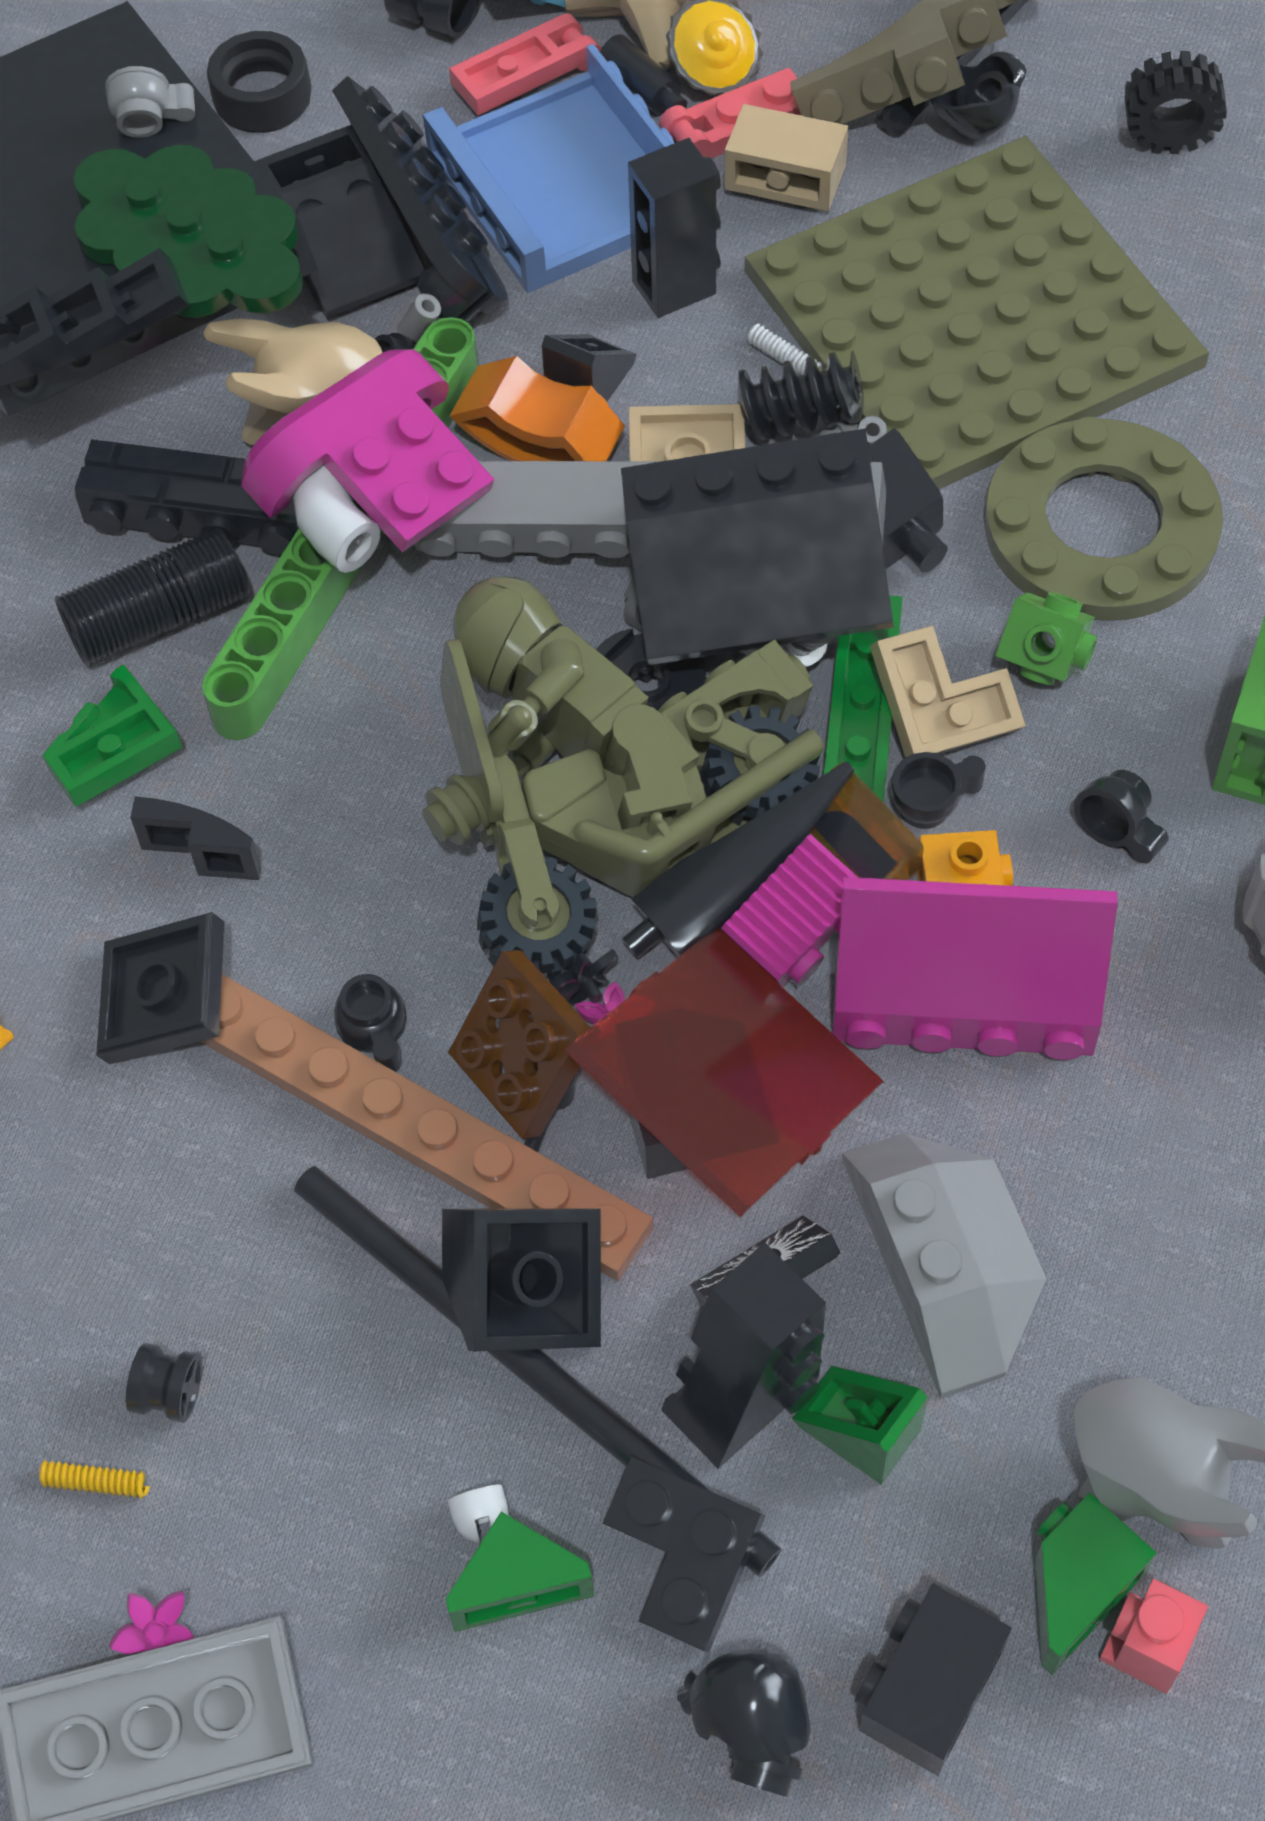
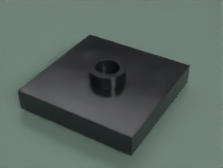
M210 912L104 942L96 1056L108 1064H113L219 1036L225 923L221 918Z

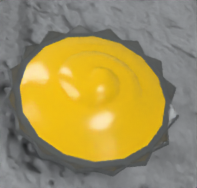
M737 0L682 1L679 11L671 16L670 29L666 34L669 44L668 57L671 59L680 77L693 89L703 90L710 96L724 94L747 85L749 79L759 73L757 62L764 53L759 46L761 33L753 26L752 14L742 11Z

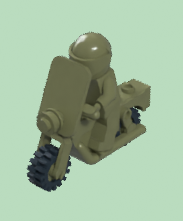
M497 576L481 580L463 595L456 607L453 620L455 639L447 640L444 643L440 686L444 709L463 775H451L448 777L446 787L443 789L435 786L428 790L425 794L428 806L422 812L431 831L443 842L450 839L457 845H463L470 840L471 831L475 829L478 831L484 846L495 844L500 876L494 873L488 880L487 890H483L477 918V930H480L478 941L482 951L485 949L490 950L488 960L493 966H495L502 951L521 950L542 974L547 973L548 980L551 981L561 973L563 968H566L568 971L573 967L578 953L586 954L589 949L597 920L594 919L597 910L595 898L589 899L591 887L586 879L579 883L575 881L577 870L569 864L563 872L556 870L558 859L546 857L545 861L542 849L573 864L575 867L629 896H636L679 860L719 840L818 778L820 766H817V763L824 749L823 742L812 729L807 728L801 733L796 731L800 722L797 716L803 713L814 685L810 682V676L804 664L792 654L787 655L775 639L738 663H735L733 660L723 663L707 677L703 686L689 695L685 692L674 695L657 711L655 708L647 706L649 697L636 686V683L568 626H562L548 599L529 581L507 576ZM472 679L487 694L493 692L505 699L511 696L513 698L491 720L488 725V735ZM556 749L564 757L541 766ZM509 750H513L512 755L514 759L512 761L508 757ZM701 779H707L704 788Z

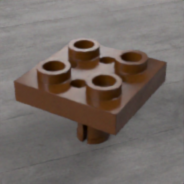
M521 950L502 951L448 1053L521 1139L542 1135L598 1035ZM496 1019H499L500 1026L498 1029L496 1027ZM501 1064L504 1067L505 1073L501 1074Z

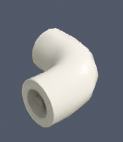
M322 465L304 480L292 496L297 525L319 555L339 571L344 573L351 572L362 566L371 557L380 540L381 530L376 522L355 506L353 497Z

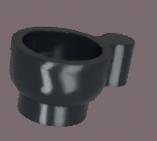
M921 752L912 754L903 759L894 769L892 778L894 804L900 811L902 818L909 825L920 829L934 828L940 825L953 812L958 804L960 795L965 793L975 794L982 789L986 764L978 756H968L962 762L954 764L950 759L937 753Z
M1116 770L1109 776H1103L1092 781L1078 794L1074 801V814L1078 824L1087 835L1098 843L1109 847L1125 846L1131 852L1134 859L1140 863L1147 864L1151 862L1169 840L1165 829L1156 825L1147 817V808L1152 801L1151 791L1146 782L1131 771Z
M361 974L351 978L342 987L334 1007L337 1034L345 1044L360 1052H373L375 1061L397 1072L402 1064L397 1041L404 1033L407 1023L403 1000L393 986L377 975Z

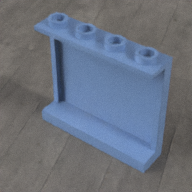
M594 44L586 46L587 72L464 124L456 126L443 107L423 114L427 148L443 165L445 172L442 175L463 199L467 210L527 293L631 248L628 162L674 144L668 130L664 127L659 128L649 116L648 108L643 98L639 94L633 95L624 84L617 65L611 60L607 62Z

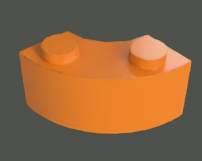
M518 356L477 366L449 415L471 437L510 461H607L625 427L624 423L608 406L606 400L592 386L573 387L554 382L533 371Z

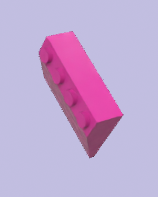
M843 877L835 972L832 1041L847 1042L851 1046L861 1049L878 1048L884 1044L909 1045L920 1051L930 1053L942 1052L949 1048L979 1049L982 1053L990 1056H1007L1015 1052L1045 1053L1048 1057L1058 1060H1071L1082 1055L1093 1056L1102 1025L1118 904L1117 891Z

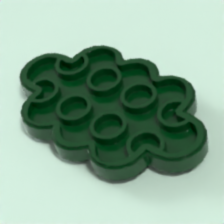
M191 145L165 147L151 154L146 159L125 149H108L87 157L76 168L73 180L79 202L84 207L78 214L75 222L76 235L81 251L90 260L100 264L115 265L117 272L158 248L162 249L171 258L190 306L174 314L182 317L199 318L211 315L229 303L250 313L266 314L279 311L290 305L301 293L303 285L301 269L297 256L291 251L296 245L299 235L293 208L285 200L277 197L257 195L254 180L246 172L233 168L214 169L211 158L203 150Z

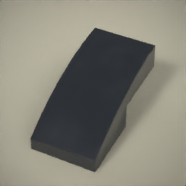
M135 796L130 819L142 850L191 853L198 876L249 880L260 879L261 867L253 839L238 827L197 808L161 799Z

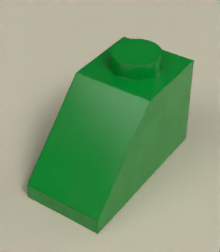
M1090 1492L1074 1509L1066 1502L1060 1504L1043 1522L1036 1533L1043 1540L1034 1562L1041 1666L1051 1675L1062 1666L1147 1574L1157 1554L1155 1550L1105 1505L1101 1504Z

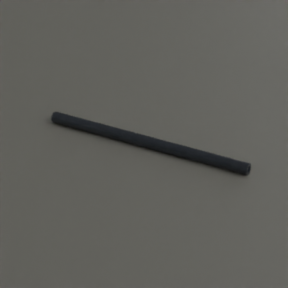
M317 1166L306 1170L298 1179L294 1192L460 1329L442 1279V1269ZM539 1349L487 1351L624 1466L627 1467L630 1458L634 1457L711 1491ZM759 1531L745 1566L758 1577H761L774 1564L782 1549Z

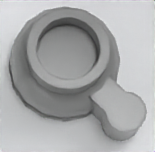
M143 66L125 67L109 75L105 82L108 109L115 117L119 131L127 136L142 138L158 133L163 125L162 118L187 122L195 117L193 87L187 83L169 84L166 77L155 69Z

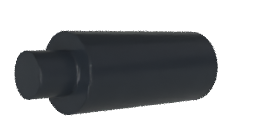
M615 35L603 45L600 53L607 62L611 60L617 65L624 84L633 95L639 94L651 111L655 114H663L672 106L681 105L687 108V100L680 95L681 84L625 35Z

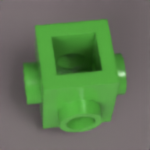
M1027 592L1015 599L995 656L1020 665L1019 673L1035 682L1046 685H1054L1056 679L1064 682L1075 674L1076 668L1085 671L1092 658L1098 636L1090 633L1095 617L1080 612L1083 604L1069 596L1048 592L1045 599ZM1047 632L1053 636L1055 645L1049 641Z

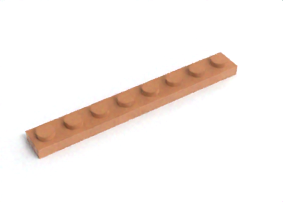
M222 974L219 1036L200 1042L489 1208H601V1272L616 1281L620 1280L653 1230V1217Z

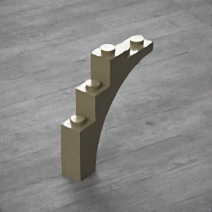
M921 0L898 21L865 44L835 61L791 81V90L801 115L845 124L911 97L912 103L915 106L964 86L965 83L957 57L1007 37L999 9L1021 0Z

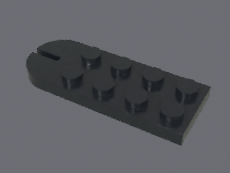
M346 76L332 92L422 249L432 262L420 274L417 282L420 293L430 294L439 301L441 313L438 317L440 319L453 317L469 323L480 312L491 314L508 299L506 288L483 250L488 245L485 236L474 223L465 219L462 211L466 208L465 202L452 186L443 182L440 177L445 172L443 165L427 147L422 146L419 140L424 136L423 131L405 111L402 110L398 115L394 113L390 103L374 86H370L365 90L349 76Z

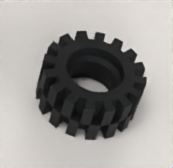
M1171 51L1161 53L1162 62L1158 64L1151 57L1144 61V71L1136 68L1131 73V81H1127L1125 85L1124 97L1127 126L1129 127L1131 138H1137V144L1143 149L1151 143L1152 152L1161 154L1164 146L1169 147L1170 154H1180L1179 146L1187 145L1190 152L1198 149V139H1201L1206 144L1214 139L1213 130L1220 132L1224 126L1223 119H1226L1227 116L1222 73L1219 74V68L1213 61L1208 64L1207 56L1200 53L1192 61L1190 51H1180L1179 59H1172ZM1174 99L1191 100L1178 107L1167 108L1160 106Z

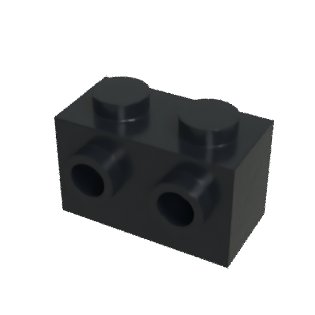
M933 1583L921 1604L909 1598L889 1638L900 1644L888 1667L886 1668L874 1662L854 1702L865 1708L862 1713L859 1731L934 1775L939 1776L1006 1647L1012 1627Z

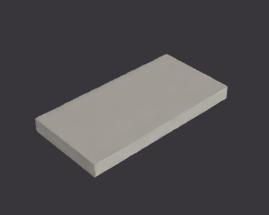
M280 1616L0 1690V1750L13 1821H111L314 1766L284 1623Z

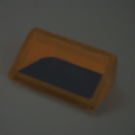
M854 772L828 810L808 834V836L811 834L858 878L906 880L919 871L922 866L924 847L921 841Z

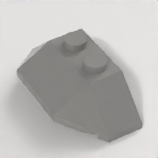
M907 1133L843 1152L842 1160L940 1399L1005 1377L1044 1288L1046 1276L995 1160Z

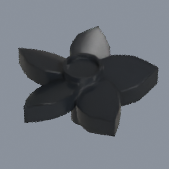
M612 949L592 963L586 954L578 953L573 967L555 976L550 983L571 1006L581 1003L587 996L591 1002H596L602 997L599 988L606 987L609 984V980L603 972L611 967L619 957Z

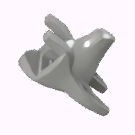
M1143 1377L1110 1381L1087 1390L1078 1400L1073 1410L1075 1437L1088 1478L1077 1494L1080 1502L1090 1492L1121 1521L1135 1516H1149L1167 1528L1181 1532L1191 1545L1208 1548L1226 1547L1232 1537L1250 1535L1257 1525L1255 1516L1248 1510L1228 1501L1232 1480L1230 1460H1252L1265 1463V1423L1262 1420L1232 1408L1195 1405L1175 1392Z

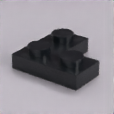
M631 1457L603 1524L667 1552L639 1622L704 1652H710L766 1515Z

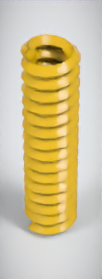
M46 1459L41 1462L39 1468V1480L44 1488L49 1486L52 1489L56 1486L57 1489L63 1487L64 1490L70 1488L71 1491L77 1489L78 1492L84 1490L85 1493L90 1490L91 1493L97 1491L99 1494L104 1492L106 1495L111 1493L113 1496L118 1494L119 1496L125 1495L129 1497L131 1495L133 1498L138 1496L140 1499L144 1498L150 1489V1486H143L145 1474L142 1470L137 1473L136 1470L130 1472L129 1469L123 1471L122 1468L117 1471L115 1467L110 1470L108 1466L103 1469L101 1466L96 1468L94 1465L89 1467L87 1464L82 1466L80 1463L77 1466L74 1463L69 1465L67 1462L62 1464L60 1461L55 1464L53 1460L48 1463Z

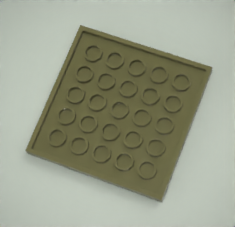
M1023 136L745 256V273L803 351L809 357L812 356L814 359H817V362H821V371L827 370L828 356L832 352L836 353L843 367H848L853 350L858 362L864 392L862 419L868 416L879 417L886 424L887 433L895 428L907 442L938 489L1002 461L1015 446L1038 431L1063 422L1079 420L1084 417L1101 416L1206 367L1209 355L1208 350L1027 136Z

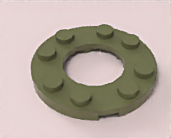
M1084 417L1079 420L1050 426L1034 433L1015 446L999 464L992 477L985 509L987 542L996 563L1007 578L1024 593L1028 592L1046 599L1048 592H1055L1074 598L1083 604L1081 611L1094 616V620L1114 621L1143 617L1159 612L1182 600L1199 585L1208 573L1210 564L1217 552L1223 525L1222 504L1216 485L1201 462L1183 444L1154 429L1136 423L1114 419H1099L1096 417ZM1096 471L1106 472L1110 477L1121 482L1135 481L1143 486V491L1145 493L1149 492L1156 500L1162 516L1161 526L1151 543L1133 554L1113 558L1086 555L1067 546L1052 531L1046 515L1047 500L1055 489L1059 488L1060 484L1075 475L1087 474L1091 477L1095 475Z

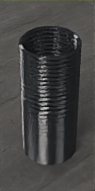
M215 527L214 531L210 529L209 533L199 534L198 538L194 536L193 540L183 541L182 545L177 543L176 547L166 548L165 552L160 551L159 555L153 554L152 558L147 556L146 561L140 559L138 563L133 562L132 566L128 564L127 568L117 569L116 573L111 572L110 575L106 574L105 577L100 576L99 580L95 578L94 582L84 583L83 587L78 585L77 589L67 590L66 594L61 593V596L56 595L55 603L79 657L85 665L90 666V663L95 664L96 660L101 662L102 658L106 659L107 655L112 657L113 653L123 652L124 648L128 650L129 646L139 645L140 641L145 643V640H150L151 636L156 638L157 634L161 635L162 632L167 633V630L177 629L178 624L184 625V621L190 623L191 618L194 620L198 616L203 618L206 613L216 612L217 608L221 610L222 606L232 605L233 601L238 602V599L248 598L250 590L245 573L232 544L224 531Z

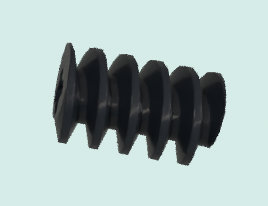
M853 350L848 367L842 366L835 352L829 353L826 371H820L812 356L806 357L804 375L800 376L796 373L791 361H785L782 378L779 380H775L768 365L761 366L760 379L757 384H753L745 369L739 370L738 390L743 418L749 430L753 429L755 435L760 440L771 438L774 424L782 436H789L795 431L796 421H798L805 432L815 431L819 415L827 428L837 427V423L840 422L841 411L850 424L860 423L862 419L864 392L858 362Z

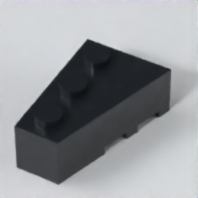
M765 1242L711 1289L691 1337V1340L700 1348L695 1363L689 1358L680 1363L676 1376L685 1385L677 1393L668 1396L661 1409L717 1469L726 1463L784 1409L789 1414L800 1410L814 1396L820 1386L816 1380L819 1378L820 1365L822 1363L821 1350L822 1341L825 1336L823 1330L826 1302Z

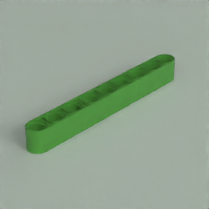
M453 317L442 318L433 322L425 330L414 348L423 355L449 385L446 400L432 409L447 427L453 421L449 416L478 366L473 328L464 320ZM352 498L355 506L358 509H360L363 513H365L368 517H370L363 510V508L354 500V498ZM300 529L297 530L204 676L202 682L203 695L212 726L219 735L226 739L241 740L255 735L262 728L362 566L347 573L339 571L318 554Z

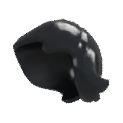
M1004 51L995 52L987 56L976 66L959 64L965 85L931 99V104L938 115L959 135L971 139H987L1007 125L1012 118L1018 104L1020 88L1027 69L1017 56Z
M766 1649L733 1650L720 1655L708 1663L699 1675L692 1671L686 1675L684 1681L686 1690L677 1695V1700L680 1702L684 1713L692 1715L693 1725L700 1738L708 1740L711 1735L716 1736L746 1760L758 1763L782 1759L807 1747L811 1728L805 1688L798 1671L782 1655L769 1653Z

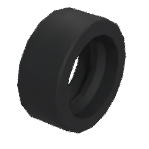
M273 31L242 33L220 44L209 58L207 78L212 101L217 114L230 126L245 131L267 132L285 127L299 118L309 105L311 83L307 60L302 48L288 36ZM257 71H275L288 76L285 81L274 88L260 92L242 91L231 87L239 78Z

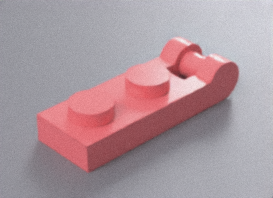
M566 13L450 67L451 85L474 112L480 115L576 68L580 71H587L586 46L594 44L599 51L602 48L590 35H583L582 25L574 16Z
M786 68L686 109L681 105L672 106L662 114L659 126L668 130L673 141L679 142L690 138L703 157L715 158L725 153L726 145L743 104L802 116L790 82L797 79V77L790 68Z

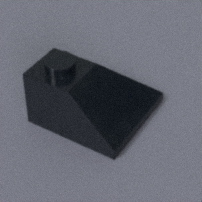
M601 1208L442 1209V1279L468 1351L601 1347Z

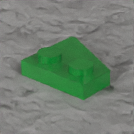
M124 664L116 668L110 675L113 687L100 703L96 705L87 702L73 718L72 726L66 732L60 734L42 754L49 772L75 807L183 748L177 731Z

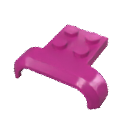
M393 349L376 356L279 420L267 430L255 443L245 459L241 486L271 519L288 507L293 494L304 480L324 465L400 551L404 552L488 493L495 479L432 411L433 408L446 400L449 391L448 383L419 351L415 349Z

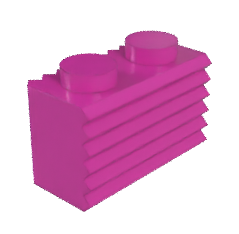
M810 834L786 858L784 863L779 865L776 871L760 885L758 890L742 904L740 909L724 923L721 928L723 934L731 944L780 989L791 978L799 985L818 968L825 958L819 951L822 945L835 932L839 934L843 877H858Z

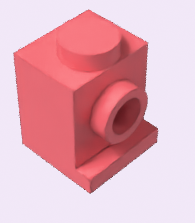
M1153 1578L1144 1598L1129 1592L1099 1660L1167 1694L1181 1671L1208 1609V1605Z

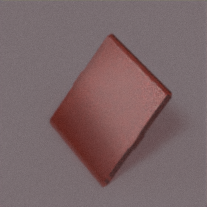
M720 929L707 934L660 973L656 971L646 980L641 981L625 1001L578 1037L565 1050L569 1056L740 1218L799 1163L803 1165L812 1155H817L832 1135L831 1133L884 1083L873 1070Z

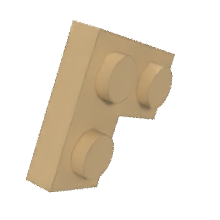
M933 625L879 640L870 646L905 757L921 752L944 753L1015 732L1026 726L1007 668L952 684Z

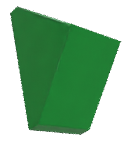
M831 1366L819 1382L820 1386L817 1392L798 1410L792 1420L803 1431L882 1485L921 1431L928 1397L918 1387Z
M501 1511L446 1597V1604L454 1632L592 1598L595 1595L588 1562Z

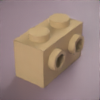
M743 104L725 148L724 189L829 212L846 167L848 125Z

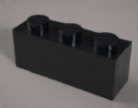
M686 138L628 162L632 282L657 318L715 295L716 270L721 266L719 252L716 247V231L721 228V220L716 208V190L721 187L719 171L714 161L709 156L703 157L691 139Z

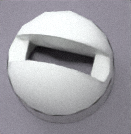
M501 1484L470 1490L447 1500L457 1532L465 1539L480 1543L476 1525L488 1522L491 1528L501 1511L508 1515V1505Z

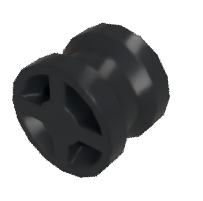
M142 1344L136 1352L128 1375L125 1400L127 1410L142 1415L151 1409L163 1411L171 1421L186 1422L193 1411L202 1377L201 1356L198 1353L184 1351L178 1356L164 1354L158 1345Z

